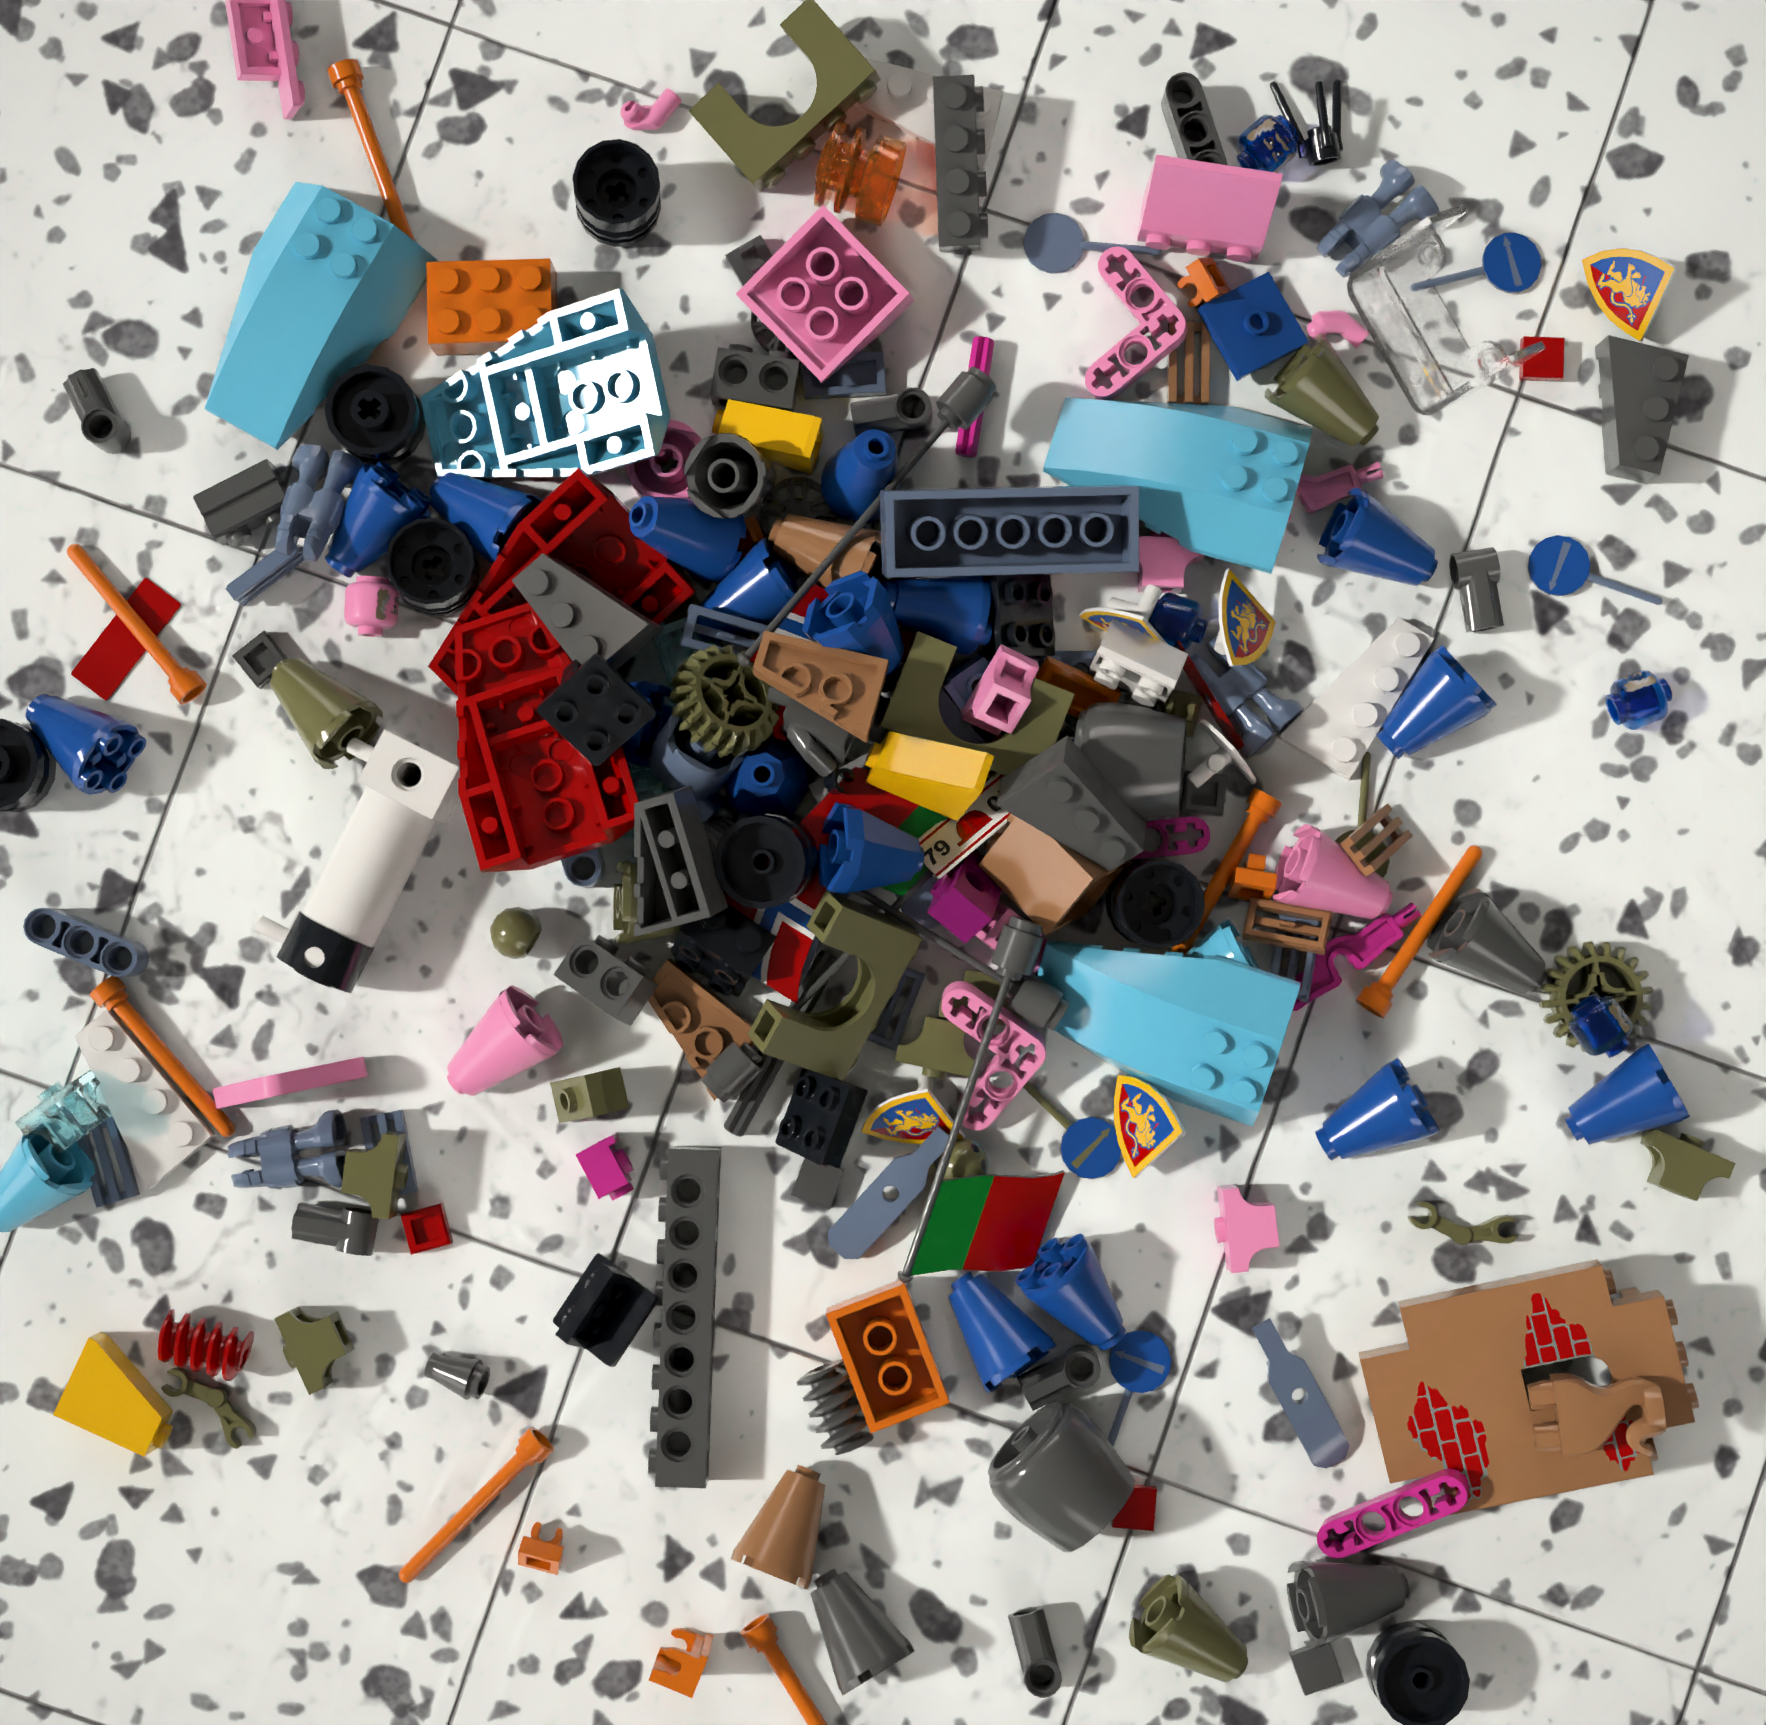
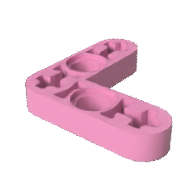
M1119 246L1111 247L1103 252L1098 262V270L1106 285L1140 325L1095 361L1086 371L1085 385L1095 399L1113 400L1177 348L1185 340L1188 332L1187 323L1182 312L1132 253L1126 248ZM1114 259L1118 263L1126 260L1124 268L1132 279L1127 285L1117 272L1109 275L1112 270L1109 263ZM1142 287L1150 288L1154 292V299L1150 305L1140 308L1132 304L1131 298L1137 289ZM1166 319L1169 323L1177 320L1175 324L1177 332L1172 336L1167 332L1159 336L1156 341L1160 348L1155 351L1150 340L1144 335L1150 332L1152 338H1155L1162 331L1160 323ZM1134 344H1141L1147 348L1148 354L1146 359L1137 365L1129 364L1125 360L1126 350ZM1118 358L1122 368L1129 374L1123 377L1119 370L1110 378L1113 384L1111 388L1106 389L1104 386H1100L1096 389L1095 387L1098 385L1096 376L1101 372L1105 376L1113 373L1116 367L1112 361Z
M956 981L949 984L942 993L941 1009L944 1016L950 1022L981 1043L985 1032L982 1024L986 1019L990 1018L995 1000L966 981ZM963 996L968 997V1007L970 1009L963 1005L957 1009L953 1008L952 997L956 999H961ZM1003 1006L999 1019L1005 1023L1006 1028L1000 1034L992 1035L988 1048L996 1053V1055L979 1073L969 1105L973 1107L978 1106L984 1099V1091L989 1097L984 1102V1114L981 1112H976L974 1115L969 1114L968 1105L962 1125L970 1130L979 1131L990 1126L1040 1068L1046 1057L1044 1037ZM971 1010H973L975 1013H978L974 1022L971 1021ZM1031 1043L1034 1044L1035 1054L1027 1052L1019 1060L1018 1068L1015 1061L1020 1055L1019 1045L1027 1047ZM998 1071H1005L1013 1077V1082L1006 1088H997L990 1082L991 1075ZM963 1094L961 1095L958 1101V1108L963 1097Z
M363 1056L213 1088L212 1090L216 1109L365 1078L368 1077Z

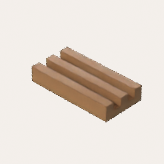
M1177 321L1168 323V333L1171 336L1177 332L1175 328ZM1186 321L1188 332L1185 338L1184 396H1177V348H1175L1167 355V403L1208 405L1210 402V333L1203 321L1201 323ZM1194 333H1200L1199 396H1193Z
M1388 803L1377 810L1340 843L1341 847L1365 877L1376 871L1413 836L1409 830L1402 833L1398 828L1403 823L1399 817L1391 819L1388 814L1393 809ZM1380 822L1384 828L1358 851L1354 844ZM1390 835L1393 841L1367 863L1364 858Z
M1250 897L1242 939L1325 955L1333 912ZM1260 910L1322 922L1321 928L1255 915L1256 911ZM1253 926L1317 937L1319 939L1318 941L1254 930Z

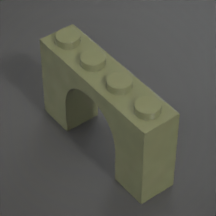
M805 0L780 24L786 35L812 63L816 73L817 87L815 97L809 109L799 119L783 126L760 124L742 110L719 82L689 110L692 116L759 192L765 187L771 189L776 186L786 175L784 169L795 159L801 161L806 158L816 147L814 141L826 130L829 133L836 130L847 117L845 112L856 102L862 104L876 92V83L881 80L871 64L814 0Z
M919 631L915 633L889 703L879 726L887 729L885 736L891 731L989 753L994 756L990 770L1004 776L1055 744L1075 694L1034 678L1031 686V702L1011 734L1006 732L998 739L982 744H972L956 737L942 720L939 710V694L957 647Z
M826 890L806 927L823 944L857 957L858 974L852 990L838 1005L818 1013L802 1012L766 999L747 1035L763 1054L843 1082L849 1070L856 1064L859 1052L869 1034L876 1028L880 1014L889 998L896 992L898 982L909 962L916 956L918 946L923 938L915 930L893 916Z

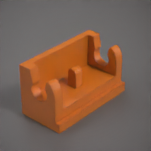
M674 1628L671 1631V1635L676 1639H683L687 1644V1649L660 1647L649 1681L692 1698L707 1663L714 1636L706 1633L704 1637L684 1628Z

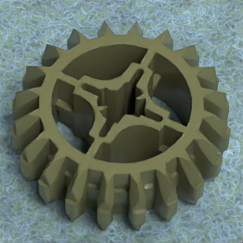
M716 645L707 647L704 651L700 649L694 652L688 660L686 659L678 667L677 674L670 683L674 690L668 698L669 701L676 704L671 716L680 717L683 721L680 724L679 731L688 729L692 734L690 743L700 740L704 745V753L716 748L720 758L730 753L736 758L737 756H742L745 752L749 753L756 750L762 744L761 742H765L772 735L773 727L780 718L775 713L779 710L780 705L767 700L771 685L754 676L753 662H751L752 665L749 667L741 666L738 663L737 657L739 653L744 655L745 650L735 655L730 645L722 647L720 650ZM739 722V723H741V724H743V725H745V726H735V725Z
M1592 941L1583 943L1582 952L1576 946L1568 947L1567 955L1569 960L1562 955H1556L1554 962L1559 971L1546 968V977L1552 979V983L1542 984L1539 987L1540 991L1549 992V1000L1539 1001V1007L1551 1008L1552 1013L1547 1014L1543 1018L1546 1024L1559 1023L1554 1028L1553 1035L1561 1038L1568 1033L1566 1045L1574 1048L1581 1041L1582 1052L1591 1053L1595 1045L1599 1053H1608L1610 1043L1615 1048L1621 1049L1625 1046L1623 1035L1629 1039H1636L1638 1033L1633 1024L1646 1026L1648 1020L1641 1016L1640 1012L1641 1010L1650 1011L1653 1009V1004L1643 1002V995H1650L1654 991L1649 986L1641 987L1640 982L1649 976L1647 971H1633L1638 966L1639 959L1637 957H1630L1624 961L1626 955L1625 948L1617 947L1611 953L1610 943L1600 942L1596 950ZM1599 963L1614 971L1621 980L1623 987L1614 988L1610 986L1605 979L1604 972H1600ZM1584 966L1585 973L1581 974L1579 989L1573 993L1566 994L1571 978ZM1596 991L1612 994L1610 997H1602V1001L1607 1006L1614 1003L1615 1000L1617 1003L1625 1001L1622 1012L1629 1017V1019H1625V1023L1630 1025V1030L1625 1033L1620 1026L1619 1029L1611 1031L1607 1022L1611 1021V1013L1608 1009H1605L1604 1019L1602 1018L1601 1010H1599L1602 1001L1592 1003L1590 1001H1579V999L1589 997L1590 993H1595ZM1568 1007L1582 1008L1586 1013L1587 1022H1592L1593 1032L1580 1026L1571 1016Z

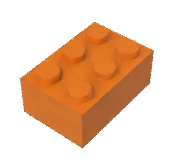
M550 258L426 262L428 344L436 356L486 354L489 351L494 352L508 343V338L520 330L526 331L538 323V318L547 312L558 309L557 272Z
M897 1280L827 1307L826 1317L870 1433L950 1403L948 1392L906 1283Z

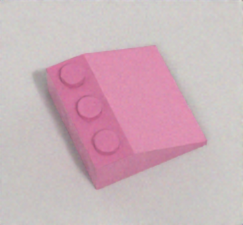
M1156 154L1143 195L1137 241L1146 242L1145 245L1147 247L1157 250H1167L1170 246L1186 248L1187 253L1196 256H1208L1210 252L1227 254L1226 258L1235 262H1249L1251 258L1257 259L1265 242L1283 174Z
M824 205L736 293L747 307L822 383L882 334L914 302L911 294Z

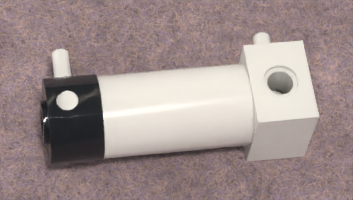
M385 729L375 747L357 738L350 739L347 744L346 750L348 753L367 762L357 782L367 787L303 911H297L289 928L265 916L258 917L254 924L256 931L282 944L276 956L279 960L314 982L347 993H352L375 948L373 946L436 823L440 822L447 825L460 799L458 794L460 767ZM420 769L421 779L417 785L412 787L410 782L411 775L414 771Z

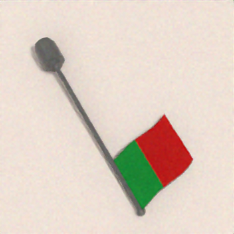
M854 766L851 769L855 776L854 781L846 782L842 779L838 783L845 790V793L839 795L828 793L800 822L806 826L815 839L818 850L819 844L828 845L829 834L822 833L824 820L835 802L852 804L918 839L935 824L948 819V817L866 783L869 770ZM923 863L922 869L916 872L910 881L881 886V888L900 895L891 905L899 910L934 873ZM844 952L798 999V1004L794 1003L791 1008L800 1010L853 955ZM733 1041L706 1068L707 1074L701 1081L724 1103L731 1096L736 1098L763 1071L762 1067L758 1064L763 1059L758 1053L759 1048L755 1044L751 1046L747 1041L741 1046Z
M1011 915L1008 925H1003L991 963L998 966L996 973L1004 977L903 1271H898L897 1274L899 1280L903 1283L912 1281L914 1275L947 1270L1002 1272L1022 1269L1031 1266L1036 1258L1065 1174L1064 1170L1036 1176L976 1174L943 1179L1011 980L1020 981L1022 974L1031 976L1044 939V937L1040 936L1043 926L1032 921Z

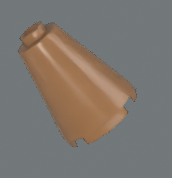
M788 514L784 520L776 519L768 541L774 543L773 553L809 578L850 530L852 525ZM862 528L815 584L826 588L832 581L861 570L872 579L874 568L881 558V546L877 545V543L881 544V531Z
M797 1465L795 1472L786 1470L734 1548L730 1559L741 1563L743 1556L746 1555L743 1564L796 1585L800 1577L797 1586L808 1590L812 1582L826 1486L818 1482L821 1474L801 1465Z

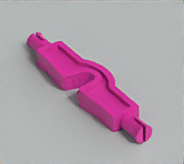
M1410 902L1392 916L1389 913L1380 915L1353 935L1339 936L1329 940L1326 945L1325 955L1316 954L1309 1002L1342 983V978L1334 966V958L1337 955L1341 954L1346 957L1348 962L1357 970L1365 968L1386 948L1403 937L1401 929L1418 917H1421L1420 911L1415 910L1404 918L1405 915L1417 907ZM1304 970L1296 975L1295 981L1301 982L1299 990H1301ZM1296 999L1293 1011L1300 1010L1308 1003L1300 1002L1299 999Z

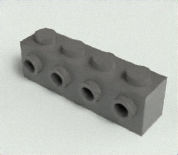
M974 75L933 76L940 252L981 250L980 239L988 238L987 213H979V197L987 196L986 171H978L977 155L985 154V129H976V112H984L983 86H975Z

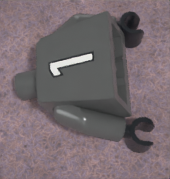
M888 678L885 679L882 692L885 693L893 689V683ZM770 686L767 700L786 707L783 714L784 730L787 732L790 742L802 758L820 776L825 777L824 785L829 793L834 795L844 794L845 790L838 785V776L840 775L846 782H853L855 776L852 770L848 768L837 769L836 766L837 762L843 764L855 736ZM881 695L877 708L888 704L889 699Z

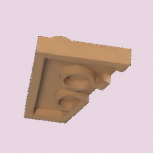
M764 630L753 666V674L867 743L888 672L889 660L841 648L823 647L819 643Z
M671 958L666 960L652 978L659 985L648 1002L668 1032L674 1036L686 1054L685 1058L693 1070L696 1069L700 1077L703 1078L707 1074L706 1068L733 1041L740 1046L745 1041L751 1046L754 1044L747 1035L753 1023ZM706 1088L711 1097L713 1098V1100L715 1101L717 1097L708 1088Z

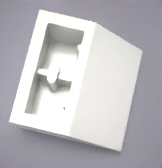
M1112 619L1088 673L1095 676L1094 680L1109 689L1115 690L1118 686L1133 693L1131 697L1142 705L1154 707L1156 704L1163 707L1178 681L1188 654Z

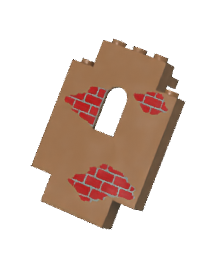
M1595 1259L1398 1301L1408 1342L1359 1352L1389 1482L1395 1483L1425 1477L1444 1469H1454L1461 1472L1468 1479L1470 1493L1464 1507L1450 1514L1453 1515L1654 1475L1651 1461L1658 1460L1653 1438L1644 1440V1442L1652 1446L1654 1452L1652 1455H1646L1633 1450L1626 1441L1628 1426L1643 1415L1640 1405H1633L1606 1442L1592 1452L1563 1457L1560 1451L1537 1450L1534 1443L1533 1424L1555 1422L1554 1408L1530 1409L1521 1370L1580 1357H1595L1601 1359L1608 1366L1611 1376L1609 1385L1631 1377H1641L1659 1384L1664 1401L1666 1428L1694 1423L1695 1419L1692 1409L1699 1408V1403L1693 1383H1685L1682 1367L1689 1366L1683 1342H1675L1672 1326L1678 1325V1318L1672 1299L1665 1300L1659 1290L1640 1293L1636 1287L1619 1290L1620 1298L1611 1299L1610 1295L1617 1294L1611 1269L1603 1270L1602 1264ZM1444 1482V1493L1449 1494L1452 1499H1455L1458 1487L1450 1488Z

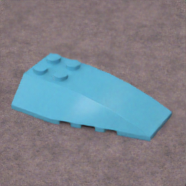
M295 182L253 250L204 409L278 450L316 412L315 408L327 397L337 378L351 368L362 366L372 356L371 352L384 339L387 341L397 331L427 281L426 262H438L437 259L394 224L323 185Z
M616 289L547 312L537 319V324L526 331L520 330L508 338V343L494 352H487L477 359L478 363L466 371L460 370L421 396L420 399L437 477L444 476L449 472L468 477H569L578 467L589 475H595L658 456L670 420V413L653 334L623 289Z
M1065 397L1044 463L1043 472L1069 486H1139V519L1146 523L1145 527L1158 534H1161V532L1179 540L1178 545L1189 551L1271 574L1290 516L1313 428L1234 406Z
M1050 940L1045 945L1037 977L1064 993L1062 997L1071 1002L1054 1031L1132 1077H1137L1153 1085L1161 1094L1174 1101L1253 1127L1286 1034L1301 982L1220 956L1204 955L1203 958L1183 957V953L1168 951L1165 952V955L1141 953V949L1125 947L1123 951L1103 949V945Z

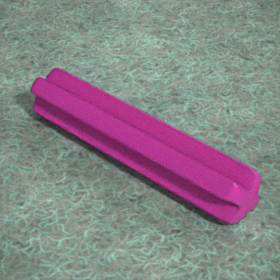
M983 336L973 338L968 370L971 367H976L986 375H990L995 343L993 339ZM984 411L967 430L959 427L955 449L956 455L966 458L976 457Z

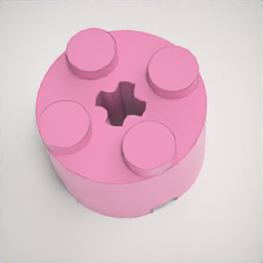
M669 420L659 455L625 465L628 478L640 498L645 496L689 498L687 475H684L685 464L691 450L702 440L690 426L680 421ZM669 459H674L677 468H671L669 473H664L660 465H667Z

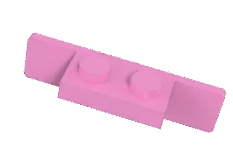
M226 0L237 80L278 81L283 119H293L300 107L304 105L305 89L303 82L298 81L296 66L299 62V50L296 41L291 40L290 27L293 21L291 3L285 0Z

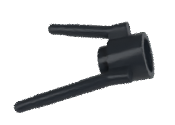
M1336 79L1333 82L1332 127L1328 123L1323 82L1317 81L1315 83L1319 127L1308 130V138L1304 140L1278 84L1275 81L1271 82L1270 89L1297 144L1299 159L1308 157L1309 166H1322L1340 160V151L1343 150L1341 139V81Z

